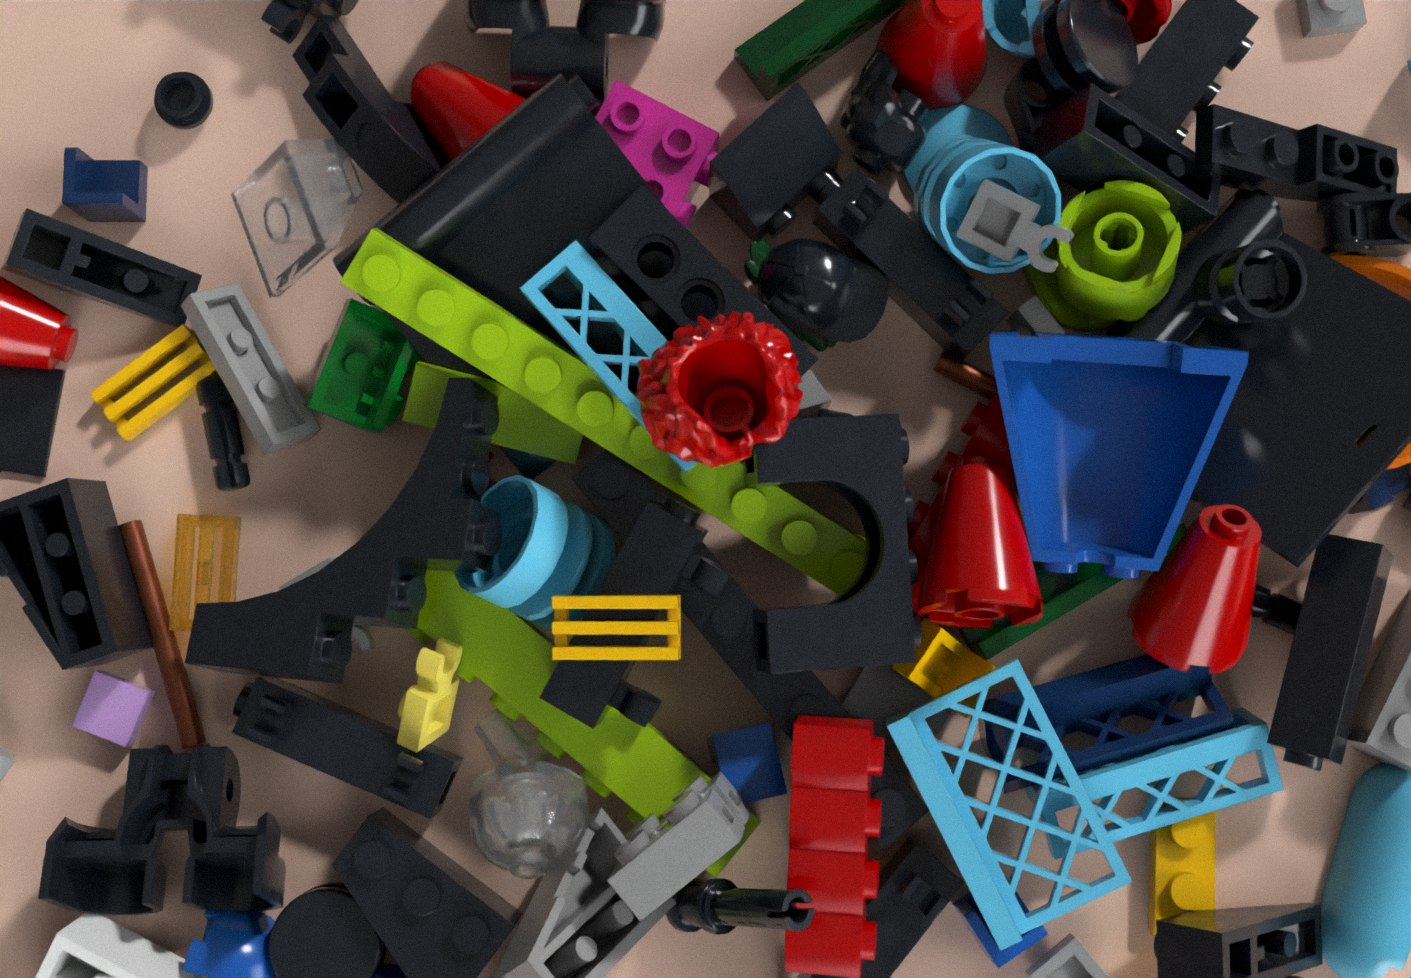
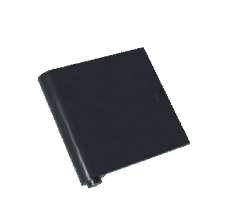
M558 72L333 258V263L343 277L371 229L378 228L578 356L522 294L520 287L575 240L593 258L596 253L591 249L589 237L641 185L663 206L664 204L591 113L600 103L581 78L575 74L566 81L561 73ZM649 251L642 255L638 261L640 271L650 278L664 277L673 268L670 258L660 251ZM563 274L541 291L554 308L581 310L582 294ZM624 280L617 285L633 303L640 297ZM356 293L358 296H360V297H361L365 302H367L368 304H370V305H375L374 303H372V302L369 301L368 299H366V298H364L363 296H361L360 294ZM703 293L690 294L681 303L684 314L690 320L696 322L697 317L700 315L709 320L716 313L714 302ZM589 303V310L596 311ZM380 308L426 363L497 381ZM566 320L580 335L581 320ZM588 321L587 344L596 354L623 355L624 341L607 322ZM667 323L660 329L656 327L667 341L673 340L674 330ZM630 349V356H637V355ZM607 365L621 381L622 366ZM629 366L628 388L635 392L641 374L637 366ZM497 445L525 478L531 480L557 461Z
M1239 189L1218 210L1216 217L1208 221L1178 254L1174 278L1163 299L1148 310L1145 316L1139 320L1129 322L1118 319L1104 336L1175 341L1194 348H1200V345H1210L1249 352L1245 372L1191 496L1207 507L1231 504L1245 509L1261 528V543L1298 568L1411 442V301L1284 233L1283 222L1279 214L1280 206L1269 193L1261 189H1253L1252 191ZM1268 239L1280 240L1288 244L1303 259L1307 271V289L1301 303L1285 316L1235 326L1221 325L1209 319L1198 305L1194 293L1195 277L1201 265L1213 254ZM1370 431H1373L1362 445L1357 448V445Z

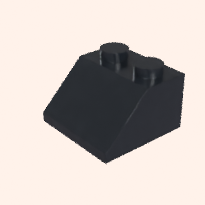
M798 82L710 161L709 197L752 241L758 242L767 233L772 238L777 237L796 218L797 213L793 209L808 195L815 200L820 191L834 177L839 176L835 170L838 167L842 151L808 93Z

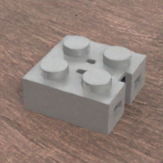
M721 771L708 782H705L700 775L691 780L672 797L671 800L674 803L663 813L664 817L658 820L653 813L648 815L626 834L624 838L627 841L614 853L619 861L607 881L639 921L643 920L741 841L745 830L744 824L748 821L752 809Z

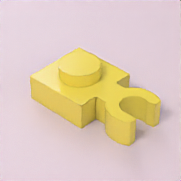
M440 637L437 640L435 651L425 647L420 650L416 662L417 685H412L408 688L398 707V716L401 718L397 744L417 753L449 730L460 680L453 675L461 660V645Z

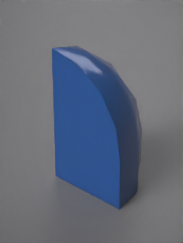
M205 911L204 917L208 920L203 941L192 939L182 971L212 978H278L272 967L269 954L270 936L275 923L271 916L259 911Z

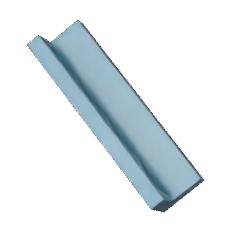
M575 240L521 286L520 290L647 431L640 413L641 402L628 390L629 366L638 367L637 362L639 360L651 358L652 353L657 348H661L667 340ZM563 274L582 294L581 310L554 308L541 291ZM589 303L596 311L589 310ZM566 320H581L580 335ZM588 321L607 322L624 341L623 355L596 354L587 344ZM630 349H631L637 356H630ZM607 365L622 366L621 381ZM666 452L685 474L698 463L693 460L685 462L678 456Z
M1241 707L1230 711L1234 717L1233 728L1078 772L1077 775L1102 823L1104 824L1106 819L1112 821V823L1106 824L1104 827L1111 841L1115 842L1283 790L1273 745L1267 743L1269 736L1268 724ZM1256 751L1262 777L1240 784L1225 777L1237 756ZM1215 763L1212 770L1205 767L1207 765ZM1196 770L1207 776L1200 791L1194 798L1180 801L1168 794L1181 773ZM1064 777L1054 779L1055 781L1067 784ZM1159 780L1156 787L1148 784ZM1040 784L1025 788L1027 797L1033 804ZM1220 784H1222V785H1224V786L1227 787V788H1223V789L1217 790V789L1219 788ZM1049 787L1040 814L1041 821L1059 827L1055 812L1078 805L1074 796ZM1138 787L1151 794L1139 815L1125 819L1111 811L1122 791ZM1102 798L1099 804L1092 801ZM1163 802L1170 804L1168 806L1161 807ZM1087 823L1081 835L1096 840ZM1045 832L1050 854L1055 860L1063 858L1068 840ZM1078 843L1075 854L1092 848Z

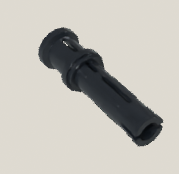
M694 878L672 896L676 904L666 913L668 922L681 932H697L703 929L711 934L719 935L727 934L737 926L788 929L793 932L804 931L810 926L815 910L814 908L796 907V903L813 902L810 894L801 888L789 890L738 888L732 881L725 878L709 879L706 882Z

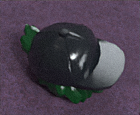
M797 238L775 248H772L766 239H761L758 242L753 241L750 244L749 253L751 260L745 261L744 269L748 279L755 286L757 299L763 305L765 304L801 342L805 340L818 352H823L827 347H834L837 342L851 343L864 339L875 329L882 318L888 300V283L880 270L859 259L844 254L841 250L827 243L813 239Z

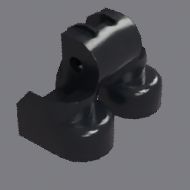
M464 0V21L469 31L473 34L479 28L512 29L510 58L512 93L526 99L558 72L561 73L566 81L577 74L600 103L598 106H602L607 97L609 34L642 36L655 39L658 42L665 20L666 0H581L575 26L550 25L546 0Z
M203 743L197 744L192 753L172 754V750L168 745H155L154 748L130 749L123 814L120 817L117 828L107 829L87 826L64 817L46 841L38 899L79 913L99 915L158 913L163 910L167 876L165 865L157 858L165 831L188 830L190 856L185 865L182 903L193 908L210 911L257 912L276 910L284 905L286 865L279 856L281 829L276 817L268 811L258 819V823L255 826H236L241 796L240 768L237 757L227 746L211 747L210 744Z

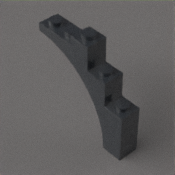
M449 378L437 424L419 464L391 507L356 544L328 565L279 591L238 602L197 603L185 663L224 673L343 684L345 667L352 654L351 634L353 624L416 629L419 611L423 608L426 601V570L491 574L494 556L498 553L502 542L501 514L481 504L482 494L488 488L490 480L488 457L492 435L496 432L499 425L498 397L471 378Z

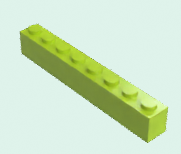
M426 570L425 583L427 595L425 604L419 611L417 628L405 630L426 646L432 639L437 643L440 637L461 645L462 656L455 673L471 684L478 677L495 693L489 700L495 707L515 722L521 715L540 730L534 737L540 745L560 760L568 753L585 768L580 777L593 790L604 798H608L614 792L630 806L625 815L635 825L651 813L658 820L664 817L663 813L674 803L671 800L672 797L695 777L700 775L705 782L714 777L649 722L646 727L640 726L611 707L605 719L592 729L539 698L560 661L552 660V647L555 646V643L527 619L510 612L509 608H502L462 589L455 577L454 571ZM753 809L751 810L748 821L744 824L745 830L741 841L705 869L714 878L719 875L762 822L757 812Z

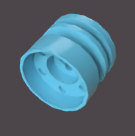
M984 138L958 140L938 150L922 168L914 189V216L919 227L948 255L967 267L988 274L1014 272L1030 264L1027 252L1020 248L1014 260L1008 263L957 237L956 234L969 209L970 198L975 197L982 181L986 179L1040 205L1041 208L1033 221L1034 223L1042 227L1047 224H1059L1061 220V192L1053 172L1032 153ZM1047 237L1043 241L1042 251L1051 244L1054 237Z
M520 475L501 479L483 494L481 504L501 514V547L494 556L491 574L454 571L460 587L495 605L509 608L510 612L552 631V622L554 621L552 596L597 594L614 562V533L604 519L586 512L584 508L576 504L562 501L558 494ZM569 609V621H579L584 617L588 609Z

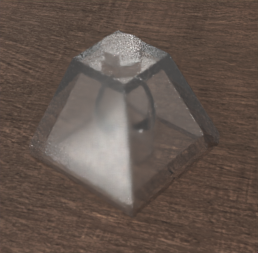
M335 139L285 140L231 194L270 298L280 297L337 247L364 191L359 180L357 168L352 162L351 157Z

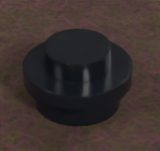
M174 72L163 77L158 83L155 90L154 104L157 113L168 125L177 129H192L201 125L209 117L213 108V94L206 82L199 76L190 72Z

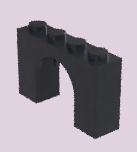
M899 414L792 419L787 426L783 438L776 443L754 444L751 457L743 460L745 487L815 484L839 493L858 513L866 537V553L861 571L853 584L838 597L815 605L753 609L757 671L777 674L917 662L916 648H919L922 643V624L920 616L916 611H913L911 587L917 583L918 564L915 553L909 550L907 526L911 525L913 521L914 505L910 491L904 489L903 465L908 462L909 439L906 430L900 428Z

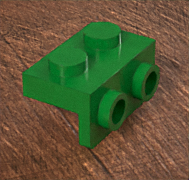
M352 298L346 299L304 407L361 430L381 434L385 425L390 427L395 422L403 403V395L398 393L406 371L412 373L421 356L384 312Z

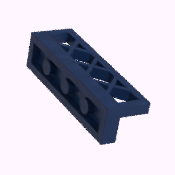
M1145 654L1032 687L1060 742L1065 734L1082 731L1098 737L1093 747L1076 751L1063 746L1076 773L1233 728L1234 717L1212 682L1213 674H1208L1211 668L1208 666L1191 665L1189 672L1175 670L1155 660L1149 654ZM1020 691L985 700L982 711L1015 722L1023 697ZM1201 696L1210 713L1191 718L1176 713L1173 709L1177 702ZM1028 708L1023 725L1039 730ZM1131 715H1138L1154 721L1150 731L1136 735L1116 727L1121 718ZM979 718L980 740L988 758L1002 762L1003 752L1006 750L1012 729ZM1021 732L1015 749L1025 747L1041 754L1035 764L1021 767L1020 769L1043 776L1051 751L1045 740ZM1056 765L1052 780L1064 777L1058 765ZM994 769L996 776L998 775L999 770ZM1007 773L1002 790L1006 794L1037 785L1038 783Z

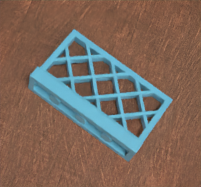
M1017 658L910 711L907 709L886 720L887 728L1000 951L1022 941V934L1133 882ZM1011 676L1023 697L1015 722L982 711L989 687ZM978 693L974 708L958 703ZM946 708L971 715L961 748L936 740L926 718ZM1028 708L1039 730L1023 725ZM979 718L1012 729L1002 762L968 751ZM1021 732L1046 741L1051 753L1043 776L1010 765ZM942 751L958 756L953 772ZM966 759L999 770L988 803L963 794L958 781ZM1056 765L1059 766L1067 784L1052 780ZM1007 773L1040 784L1030 817L997 806ZM1049 787L1073 795L1076 799L1079 809L1072 831L1039 820ZM970 806L986 811L981 827ZM994 814L1027 825L1016 858L991 849L986 837ZM1085 820L1096 840L1081 835ZM1036 829L1068 840L1058 872L1025 861ZM1078 843L1102 851L1113 871L1091 883L1067 876ZM998 862L1013 866L1009 882ZM1022 870L1055 881L1048 903L1024 914L1015 896ZM1064 885L1076 888V890L1060 897Z

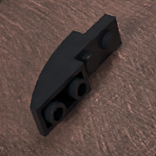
M321 14L292 55L310 83L302 96L346 153L384 192L399 204L450 161L410 103L396 102L392 99L340 19Z
M1216 104L1196 110L1194 167L1222 175L1221 186L1251 191L1253 189H1261L1272 197L1317 202L1323 198L1344 193H1367L1370 195L1397 193V177L1399 174L1397 148L1318 123L1297 130Z

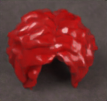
M732 311L726 317L719 314L711 321L700 315L697 317L695 328L691 324L679 327L673 332V340L666 341L661 348H657L652 353L651 358L639 360L637 363L641 375L637 383V398L641 402V417L645 428L652 435L653 445L657 449L665 450L678 456L685 462L693 460L714 468L720 465L725 467L728 464L740 462L751 457L754 444L776 443L783 438L789 422L798 414L799 403L803 400V392L797 387L802 382L797 370L798 359L795 353L792 352L789 339L779 328H774L773 324H766L765 322L755 323L754 315L750 312L740 315V313Z

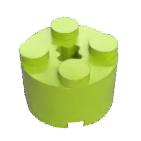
M1115 180L1104 183V188L1094 190L1086 195V190L1075 196L1063 210L1059 224L1070 229L1074 237L1068 244L1056 238L1055 261L1059 265L1055 270L1061 296L1082 312L1097 318L1121 319L1130 322L1145 316L1148 310L1158 304L1168 292L1174 278L1182 232L1179 221L1177 223L1175 216L1169 209L1170 203L1160 192L1135 181Z

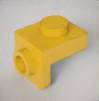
M926 618L921 623L922 643L919 648H916L917 662L894 664L892 666L895 671L932 698H936L996 668L992 663L968 650L942 627L928 621ZM978 693L958 703L974 708ZM951 709L964 718L970 716L969 714Z

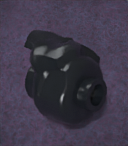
M876 48L862 68L857 85L851 91V97L842 109L840 125L846 130L845 135L848 142L855 149L851 159L864 170L877 176L881 174L883 169L892 172H902L911 164L926 140V132L921 122L929 111L925 103L917 96L902 87L892 85L899 68L890 55Z

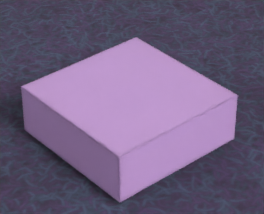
M95 670L71 726L123 747H131L135 743L156 691L106 671Z

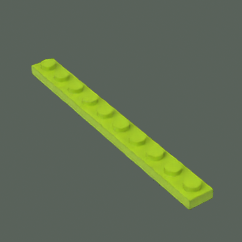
M378 228L371 229L340 283L836 594L841 595L853 584L861 571L865 559L866 539L782 485L745 487L743 460L728 464L725 467L720 465L714 468L698 462L685 474L664 450L657 449L653 445L652 436L579 356ZM628 388V390L637 398V393Z

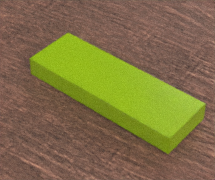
M417 361L402 421L435 429L448 379L471 378L498 397L499 425L496 432L492 435L491 444L576 464L583 434L498 381Z

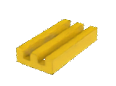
M182 324L89 394L96 403L103 407V413L109 421L114 422L118 427L116 430L125 440L131 441L196 393V386L199 382L216 378L219 374L203 345L191 329ZM186 345L188 346V348L185 351H183L181 354H179L177 357H175L173 360H171L157 372L152 374L150 377H148L146 380H144L142 383H140L138 386H136L134 389H132L118 401L114 400L117 396H119L129 387L134 385L136 382H138L140 379H142L144 376H146L148 373H150L152 370H154L168 358L173 356L183 347H185ZM198 360L202 365L200 368L129 420L125 413L152 393L157 392Z
M681 595L552 596V609H554L552 635H554L555 646L552 647V660L681 659ZM569 609H667V621H569ZM569 635H667V645H569Z

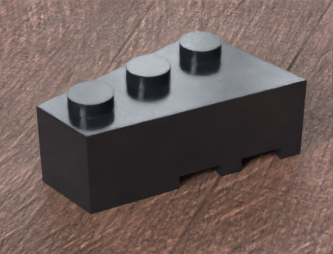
M65 478L0 502V576L9 577L25 601L26 605L22 607L23 611L62 670L100 666L154 648L106 481Z
M384 807L368 815L331 864L407 978H477L523 915L521 911Z

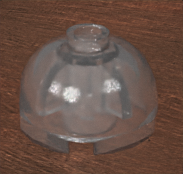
M534 762V773L522 772L514 774V763L501 765L481 774L470 786L468 807L470 836L484 859L504 871L511 872L515 877L534 879L543 876L547 871L559 867L576 850L586 834L590 812L586 783L581 776L569 768L551 763Z

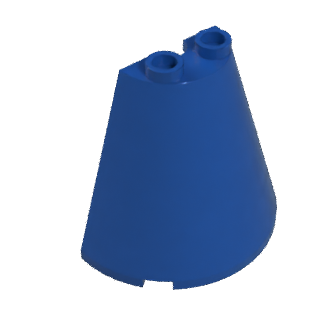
M1019 332L990 333L989 349L1032 560L1041 562V569L1056 573L1078 572V564L1080 562L1103 564V574L1117 578H1139L1140 570L1159 571L1245 372L1249 352L1210 345H1200V348H1194L1175 341L1050 332H1031V336H1018Z

